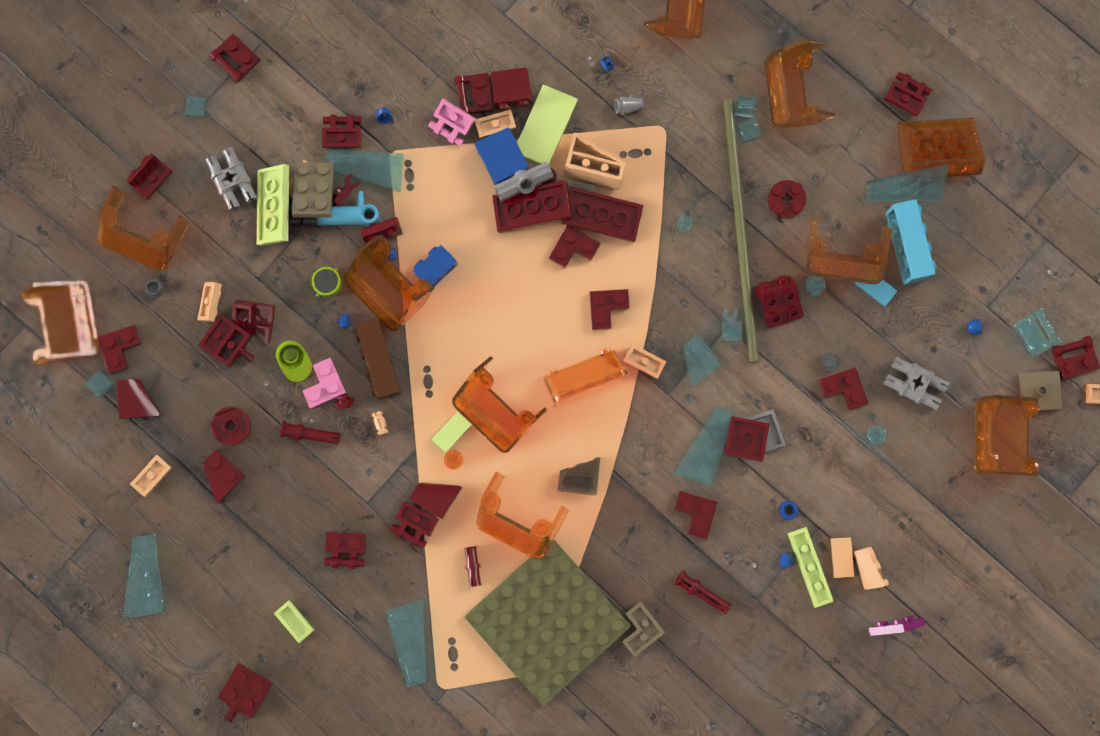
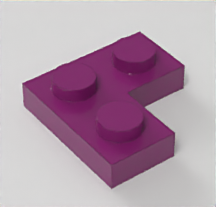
M915 615L893 620L891 624H888V620L876 622V626L869 628L870 636L910 631L925 626L924 618H915Z

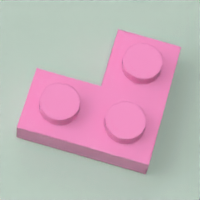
M331 358L312 365L320 383L303 390L310 409L346 394Z

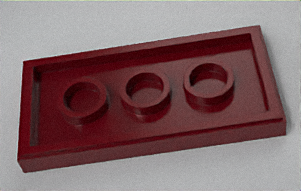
M566 180L535 186L530 193H519L502 202L497 194L492 195L498 233L573 219L568 182Z
M572 186L569 187L573 219L563 220L560 224L635 242L644 205Z

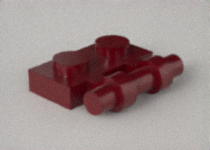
M898 72L895 78L901 81V84L893 81L884 100L917 117L927 100L921 94L924 93L929 96L932 89L927 87L926 83L912 79L911 75ZM906 85L916 89V92L906 88Z
M330 115V117H323V124H330V128H322L323 149L361 148V128H354V124H362L361 116ZM337 124H347V128H337Z
M404 501L395 518L402 523L400 527L393 524L389 531L395 533V536L400 539L404 538L410 541L411 545L424 549L428 542L421 539L422 535L425 534L431 537L440 519ZM407 526L416 529V534L413 535L406 531Z
M326 532L325 552H333L332 558H324V566H332V568L343 566L349 567V569L364 567V560L357 559V553L365 554L366 534ZM340 553H350V559L339 558Z

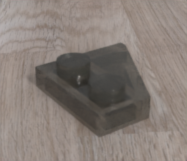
M600 457L586 463L577 464L572 468L560 470L558 491L596 496Z

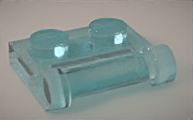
M1043 307L1012 324L1031 357H1035L1063 341L1060 336H1057L1046 318ZM1035 318H1038L1044 330L1046 331L1048 337L1050 338L1049 342H1047L1045 336L1043 335L1042 331L1040 330L1039 326L1034 320Z

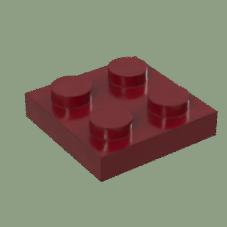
M731 416L724 455L763 462L770 423Z

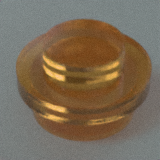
M450 450L444 456V463L449 469H458L463 464V456L457 450Z

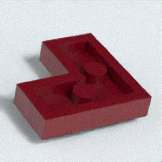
M566 226L549 256V260L566 268L574 252L592 261L601 243L570 226Z
M628 289L590 291L592 330L611 329L610 310L629 309Z
M135 325L97 337L108 374L111 375L129 368L123 350L141 344Z
M856 367L818 380L824 398L843 392L849 410L869 404Z
M679 491L674 510L693 515L688 535L707 540L717 502Z

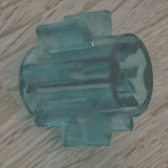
M819 273L809 274L808 279H804L805 292L811 293V297L821 296L822 291H826L824 276L819 277Z

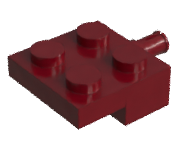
M221 314L198 345L229 368L240 357L249 363L252 360L246 355L252 359L255 357L246 351V347L253 336Z
M238 663L218 696V699L226 703L230 708L224 719L232 722L237 712L243 713L249 718L255 717L273 682L245 665Z

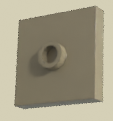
M1059 371L1019 373L1022 411L1062 409Z

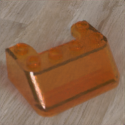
M380 234L360 247L344 275V282L389 330L396 331L424 306L435 288L429 281L423 278L418 279L413 285L388 260L392 252L391 243Z

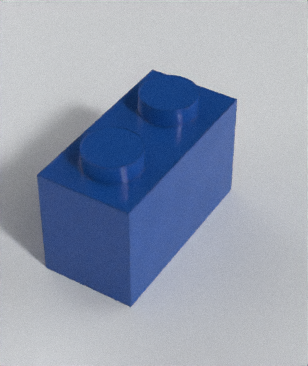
M442 245L438 248L436 246L432 248L428 253L429 256L424 261L421 259L414 266V274L429 290H432L458 265L456 259Z

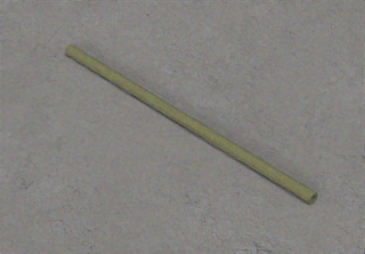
M727 99L723 101L748 355L749 363L759 362L734 109L733 100Z

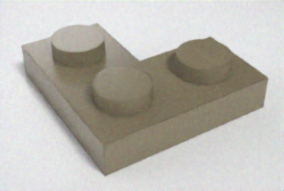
M641 601L625 613L637 628L622 641L634 658L665 633Z

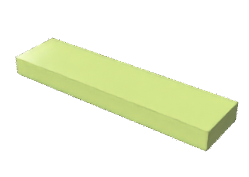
M807 527L787 533L814 608L834 602Z

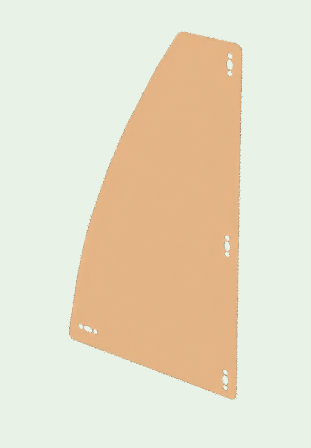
M661 126L577 133L585 141L595 144V147L603 152L606 151L626 163L619 189L564 176L565 165L574 133L562 135L549 165L556 172V181L566 180L595 185V193L644 205L634 243L574 228L600 242L601 245L592 261L574 252L566 268L549 260V256L566 228V225L560 224L561 221L504 233L497 232L492 195L497 193L493 181L475 149L474 143L462 144L461 146L447 145L396 150L390 155L394 212L403 232L402 235L397 236L419 483L458 485L462 487L443 519L421 507V510L440 519L431 537L424 534V540L428 542L425 547L436 680L437 684L443 689L517 677L465 619V616L551 538L559 544L578 567L582 561L607 492L638 375V369L623 362L631 344L642 349L644 348L655 288L662 222L666 131ZM632 149H640L643 155L638 158H631L628 156V152ZM650 149L651 155L646 156L644 150ZM621 151H625L627 153L626 158H621L619 156ZM525 159L529 166V169L539 165L535 162ZM406 160H410L412 162V165L410 167H406L404 165ZM408 168L412 169L414 173V179L411 183L405 180V171ZM408 184L414 185L412 191L407 190ZM442 245L456 259L458 265L432 290H429L414 274V266L421 259L424 261L429 256L428 253L435 246L438 248ZM628 289L629 309L610 310L612 328L608 330H592L590 291ZM424 366H430L431 371L425 373L423 371ZM426 374L431 375L433 379L431 389H426L423 379ZM431 390L433 396L427 398L425 395L426 391ZM459 412L472 426L445 453L431 439ZM477 546L478 564L481 565L479 572L482 586L469 587L468 571L465 570L467 563L464 548ZM449 638H455L456 643L450 645L448 643ZM451 646H454L458 651V658L455 662L450 661L448 657V650ZM456 663L458 669L452 671L450 668L451 664Z

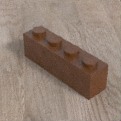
M379 318L356 324L357 330H354L356 340L360 341L362 345L359 351L362 360L366 359L367 366L364 368L367 378L371 377L373 385H370L373 397L376 396L378 400L401 394Z

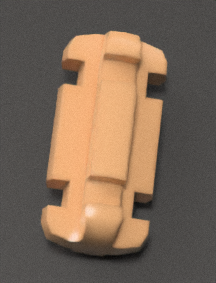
M381 411L373 413L372 417L375 418L373 420L376 430L379 431L377 433L384 435L388 433V430L386 429L387 425Z

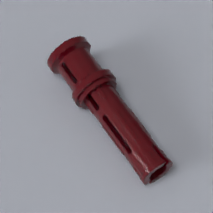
M283 420L280 438L285 436L296 438L297 441L308 439L339 445L340 440L332 439V437L340 438L341 433L306 428L301 423L295 425Z
M682 570L674 585H679L688 591L689 595H696L726 615L732 604L700 585V580H694L686 574V571Z

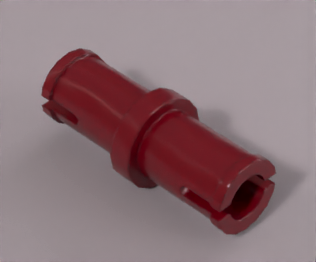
M477 546L464 548L467 563L465 570L468 571L469 587L482 586L479 572L481 565L478 564Z

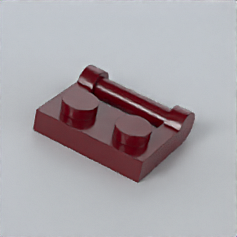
M233 33L209 55V58L223 67L236 83L240 82L261 61ZM224 53L241 67L239 71L222 57Z
M488 73L454 77L458 88L460 109L468 114L493 111ZM467 83L471 85L472 107H469L467 104L465 84Z
M1085 336L1082 340L1062 346L1055 345L1051 347L1061 380L1100 369L1090 336ZM1082 347L1085 348L1086 353L1066 359L1062 357V353Z

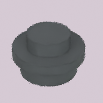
M151 279L145 284V293L151 298H158L164 292V285L158 279Z
M828 352L821 357L820 364L825 371L832 372L839 367L840 359L837 354Z

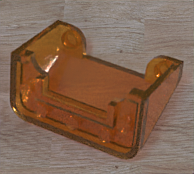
M991 395L978 398L975 406V471L977 474L1038 476V462L1035 458L1029 457V419L1034 418L1039 412L1038 398L1008 395Z

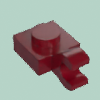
M348 174L345 177V186L342 188L338 187L333 192L332 202L335 205L340 206L352 190L359 186V180L354 184L349 182V179L353 176L352 174Z

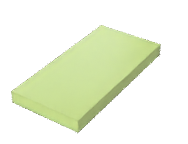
M546 85L542 86L517 142L525 159L539 165L544 162L550 165L578 102L577 98Z
M282 164L260 169L257 171V245L264 246L288 241L289 165Z

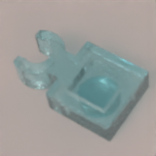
M734 308L733 316L727 314V309L723 311V317L727 322L721 323L722 342L742 341L741 321L736 322V317L738 316L737 308Z

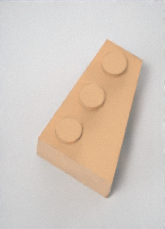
M574 132L564 176L619 189L626 163L606 151L603 152L595 147V144L585 141L579 137V134Z

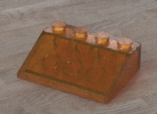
M973 117L898 122L901 164L905 180L982 174L986 158Z

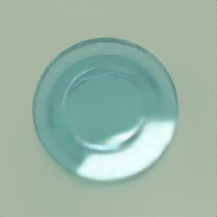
M681 215L676 224L679 231L684 232L691 228L693 224L692 215Z
M872 426L867 431V439L873 445H880L886 440V431L881 426Z

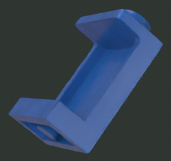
M509 127L474 143L478 155H480L494 186L512 178L518 170H529V166Z

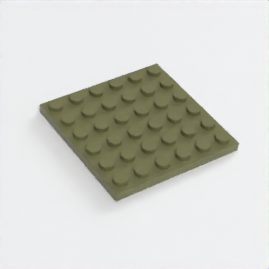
M553 538L545 543L465 616V619L542 706H545L631 627Z

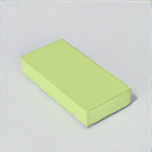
M457 412L431 440L446 453L472 424Z
M290 600L274 613L298 643H301L315 631Z

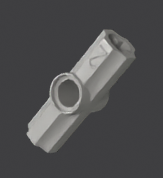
M544 162L527 171L518 170L512 178L495 185L494 188L502 202L519 193L527 194L532 192L536 185L552 179L553 173L549 164Z

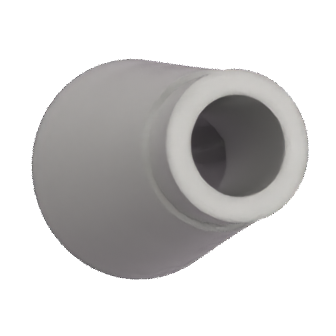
M619 96V98L614 100L616 114L624 115L643 109L642 98Z

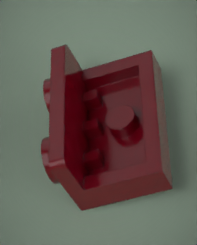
M151 153L149 156H145L141 161V165L129 174L126 182L149 200L173 171Z
M397 217L363 228L360 231L367 247L403 234Z

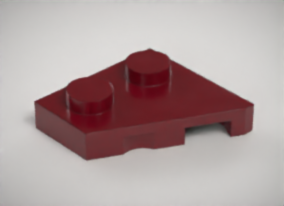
M217 449L202 463L215 501L219 504L245 477Z

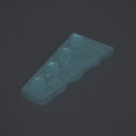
M327 149L326 162L334 163V172L345 176L352 174V177L401 192L403 153Z
M946 165L867 181L864 199L870 202H906L915 199L917 202H942L948 168Z
M720 407L714 409L674 472L675 475L707 486L712 485L727 439L730 417L734 416L735 412Z
M154 534L133 537L123 618L164 612Z
M423 599L385 611L407 688L427 682Z

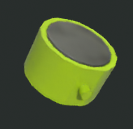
M322 267L313 274L312 286L317 292V297L321 295L325 298H331L341 291L342 279L337 272L338 268Z

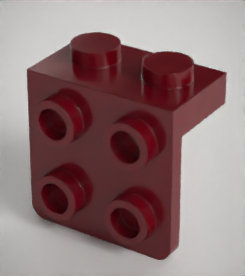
M527 68L494 71L490 74L495 110H506L510 107H527L533 104Z
M790 275L779 276L776 280L764 281L758 286L753 287L755 295L761 301L768 328L803 317L797 283Z

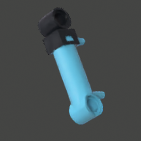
M363 191L357 192V206H332V218H298L291 220L292 205L289 206L288 223L296 228L305 225V227H320V225H366L369 227L380 222L378 209L371 204L364 205ZM368 212L375 213L372 219H366L365 215Z

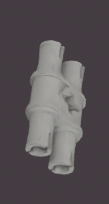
M233 147L227 148L228 151L226 149L222 151L229 165L224 170H222L215 155L210 156L211 160L209 158L205 159L212 174L211 180L214 181L218 189V195L223 197L230 212L235 211L234 207L236 209L240 208V204L233 193L237 189L241 190L246 203H251V198L254 201L257 199L251 186L252 180L248 177L244 163L239 161ZM230 176H233V178H232L233 182L230 183V182H229V180H230L229 177H230Z
M896 356L891 367L905 373L907 378L902 381L888 373L883 385L898 391L900 396L903 395L915 401L916 404L923 403L937 410L939 407L938 403H941L942 399L927 393L926 388L930 385L945 393L947 390L946 386H949L950 382L935 376L932 370L928 371L918 366L917 363L911 364ZM918 379L920 386L914 387L915 383L913 381Z

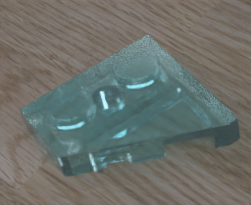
M699 334L682 346L691 387L722 365Z

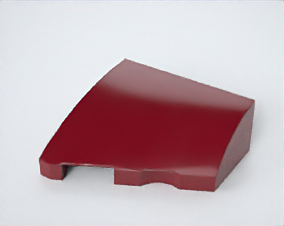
M237 300L233 303L232 322L239 327H244L249 334H255L261 338L264 344H269L273 329L275 305Z
M139 379L116 380L119 419L160 416V412L155 408L151 401L152 399L146 393Z
M419 483L409 499L443 519L462 487L458 485Z

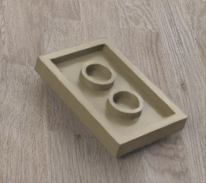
M295 162L292 203L293 218H332L333 162Z

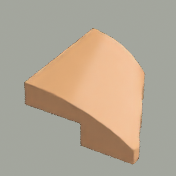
M865 547L852 552L864 589L889 585L888 580H883L881 566L876 559L872 547Z

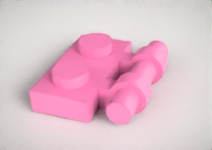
M442 99L433 115L439 121L436 123L431 120L428 127L433 129L434 133L446 137L450 143L461 146L464 140L458 137L459 133L467 135L476 118L446 99ZM445 123L454 128L452 132L444 128Z

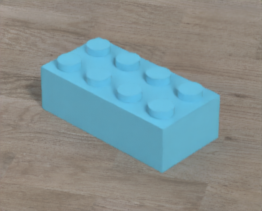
M916 199L893 204L885 214L903 285L927 281L935 275L937 268L935 261L931 258V244L926 239L927 228L925 223H922V208L920 204H917Z

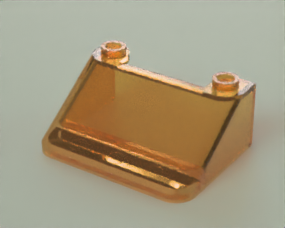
M74 280L30 283L21 290V297L26 305L39 306L46 347L37 349L33 353V366L91 356L98 351L99 344L90 292L85 282Z
M606 348L599 351L600 355L558 371L556 368L546 371L543 381L553 407L557 406L559 401L619 378L622 381L626 380L628 372L616 351Z

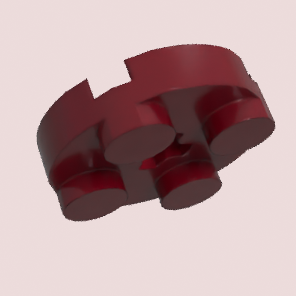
M791 180L780 181L773 185L768 194V207L779 218H794L802 212L806 205V193L800 183ZM785 195H788L792 198L789 204H786L785 201H782V198H784Z
M224 407L216 412L211 422V432L214 438L222 444L238 445L250 435V418L240 408ZM229 421L236 423L233 431L226 429Z

